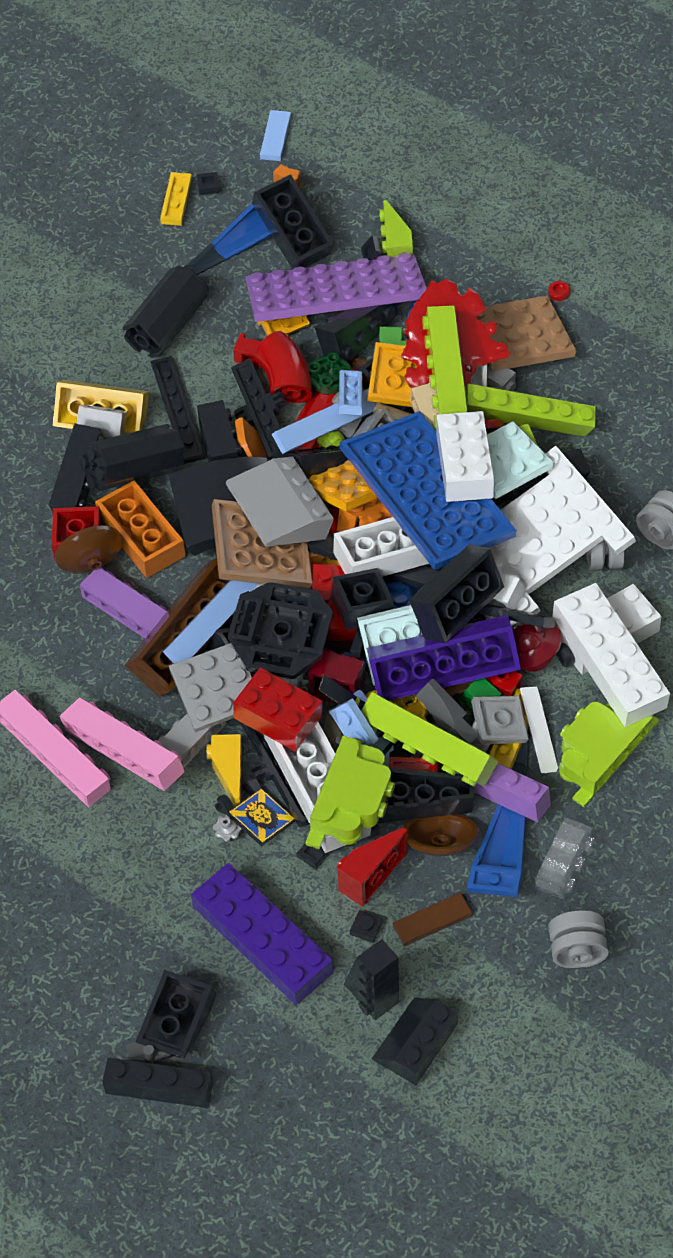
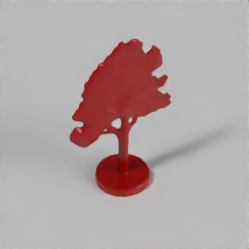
M444 279L439 283H435L434 280L430 281V285L421 295L419 301H415L414 307L411 309L408 319H406L407 328L405 333L409 340L406 341V347L403 349L401 356L404 360L413 362L417 366L416 368L408 367L404 376L407 384L412 387L428 384L429 375H432V369L427 367V355H430V351L425 349V336L428 334L427 330H423L422 317L426 316L427 307H455L464 388L467 384H471V378L475 374L477 366H484L499 359L505 360L510 356L506 344L502 341L498 343L489 337L495 334L497 323L490 321L485 324L483 321H478L477 316L485 311V306L479 294L469 287L462 296L457 290V285L449 279ZM470 365V371H467L466 367ZM498 419L486 420V434L505 426L503 421Z

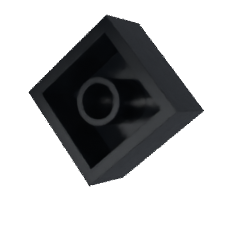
M378 568L334 576L332 578L331 598L345 630L360 628L358 617L393 609L394 601Z

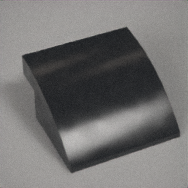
M238 457L215 460L169 475L185 545L194 556L211 548H216L212 514L213 500L237 502L227 487L226 481L267 462V458Z

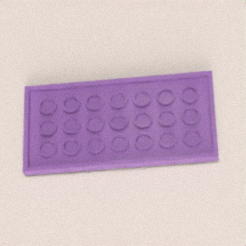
M401 253L393 257L384 255L379 256L377 260L361 258L354 262L339 261L332 265L318 264L309 268L296 267L293 270H274L272 273H253L250 276H245L255 322L419 300L426 291V285L414 253L413 255Z

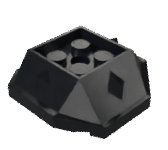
M269 582L250 592L247 591L240 594L229 630L228 640L247 671L256 673L259 668H262L277 677L294 680L323 658L334 614L316 590ZM282 630L288 631V632H287L286 634H284V635H278V634H277L278 632H280V631H282Z

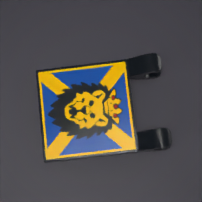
M249 775L244 779L245 783L242 785V789L252 795L234 807L231 800L225 794H222L217 798L218 802L215 804V809L230 817L262 847L294 823L295 819L261 788L253 775Z

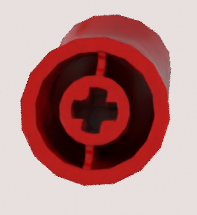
M276 331L267 335L257 348L256 362L268 377L270 393L283 392L287 403H303L308 401L312 397V382L310 371L302 352L284 332Z

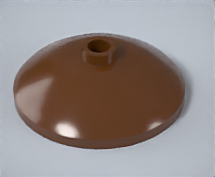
M110 526L85 528L72 534L60 544L55 553V560L58 567L65 572L71 574L91 573L99 568L102 569L115 559L122 547L123 540L119 531Z
M459 814L415 818L408 821L404 826L407 829L406 843L413 849L432 856H450L463 852L470 848L478 839V827L475 822Z

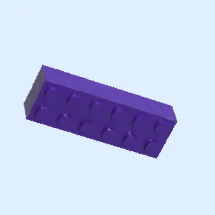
M508 615L464 625L446 643L424 639L423 635L366 648L377 695L388 701L418 694L431 679H434L444 688L521 669L512 625Z
M227 863L191 893L193 908L295 1005L300 1003L333 974V960L231 864Z

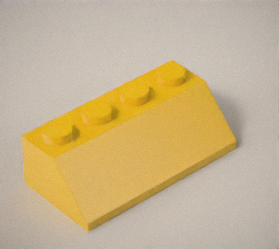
M61 380L57 382L53 426L73 429L74 423L77 424L79 406L88 404L128 411L125 434L140 431L147 414L149 391Z

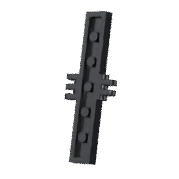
M249 358L231 367L246 405L236 409L234 415L236 419L243 417L251 426H256L268 457L272 460L274 459L273 452L280 451L272 434L282 429L276 414L280 412V408L287 404V401L281 391L274 394L266 393L254 363Z
M240 722L259 756L256 762L249 766L251 772H255L253 774L255 779L266 778L267 781L273 780L297 825L302 827L310 824L264 738V734Z

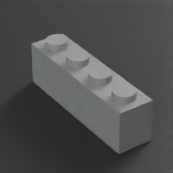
M186 714L182 719L177 720L172 729L165 736H161L158 741L167 750H174L180 755L182 759L181 764L184 768L211 741V735H217L226 725V721L194 732L188 714Z

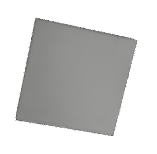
M519 696L473 697L471 702L480 744L526 743L529 738Z

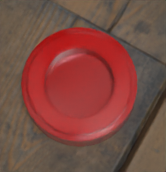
M555 281L549 285L548 295L555 301H564L570 295V287L566 282Z

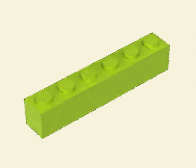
M427 307L426 316L422 317L423 330H427L428 334L425 336V349L430 351V355H427V367L432 369V375H429L430 389H434L435 394L431 398L432 408H436L437 415L466 413L467 405L455 307ZM434 415L435 429L437 424V415Z
M467 384L464 388L467 412L483 411L484 419L486 420L498 419L502 420L503 423H511L513 421L516 425L520 426L529 424L531 428L577 436H586L595 428L596 406L474 384Z
M371 692L361 710L374 733L379 729L384 732L383 738L394 744L397 740L404 743L402 748L414 755L416 751L423 753L422 759L435 765L436 761L443 764L441 769L455 776L456 772L463 775L461 780L475 787L476 783L485 787L499 762L487 753Z

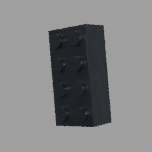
M291 174L254 192L252 204L292 270L296 267L305 268L331 255L334 244Z
M469 544L409 599L424 639L446 643L504 588L491 549Z

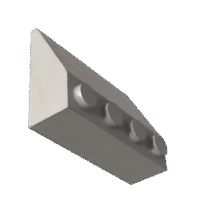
M294 457L269 460L226 481L227 487L265 547L325 540L327 538L334 518Z

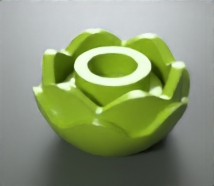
M332 431L317 438V443L319 447L340 446V442L344 441L345 438L340 431Z

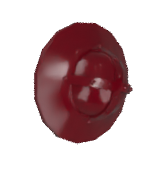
M520 623L512 628L521 669L528 672L543 670L560 648L562 637L559 628L554 625V628H543L525 623Z

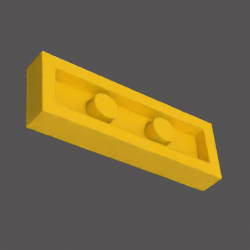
M171 172L160 217L161 224L182 226L192 182L191 174Z

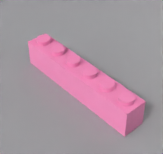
M14 690L0 701V723L88 808L111 790L108 773L102 768L99 770L87 753L83 755L79 751L77 744L71 738L67 739L58 725H52L41 709L36 710L26 695H20Z
M79 697L60 715V719L68 733L163 791L185 772L181 764L182 759L177 752L167 750L157 740H150L142 731H135L125 721L122 720L120 722L110 712H103L91 701L87 702Z

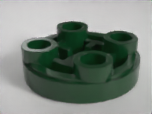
M335 352L320 357L308 365L312 388L319 393L328 395L339 392L340 370L352 371L348 362L340 358L339 354Z

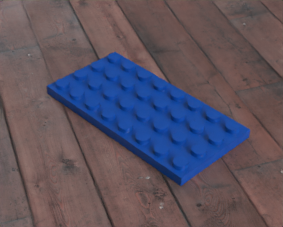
M420 411L340 442L341 451L434 570L446 566L469 544L490 548L516 537L517 530L491 498L446 502L436 431Z

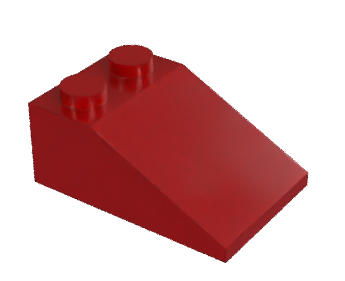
M398 829L352 850L347 857H342L337 865L339 892L363 907L407 855V829Z

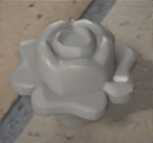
M227 815L225 817L219 816L217 823L213 825V829L216 831L215 836L224 839L225 842L230 841L231 838L237 839L239 832L243 830Z

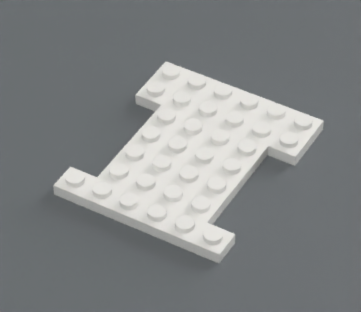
M556 446L545 453L553 461V468L546 471L548 476L501 509V512L517 530L516 537L490 547L498 570L504 574L513 573L520 577L526 589L515 610L533 614L539 613L540 609L529 594L601 541L605 540L617 555L636 542L631 532ZM484 615V617H485L487 620H488V619H492V618H496V617ZM510 620L512 628L520 624V622Z

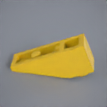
M241 734L211 735V744H207V759L212 760V768L235 807L241 803Z

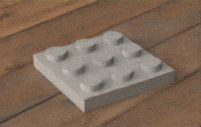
M231 644L169 666L194 732L233 719V702L252 678Z

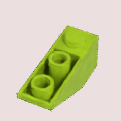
M383 200V209H379L380 222H384V225H381V238L386 239V241H382L383 254H387L389 257L398 256L401 253L413 255L410 228L387 200Z

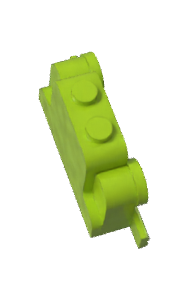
M592 702L586 708L582 707L577 712L573 723L565 725L560 733V736L563 737L561 747L563 755L559 766L560 776L564 780L574 782L581 787L572 797V800L585 807L655 727L659 719L651 715L624 727L609 703L604 706L599 702Z
M342 736L310 816V832L305 842L307 846L320 849L325 834L335 837L342 844H354L361 838L362 827L371 828L377 824L379 817H384L387 808L385 801L387 797L392 796L395 783L391 782V771L384 764V754L382 751L361 744V740Z

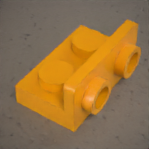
M306 315L257 322L259 326L262 325L266 335L276 331L289 335L310 325Z

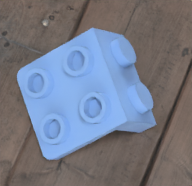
M361 690L353 693L366 703L367 698ZM353 698L338 704L329 711L344 736L361 740V744L370 746L379 740L377 736L382 731L378 729L374 733Z

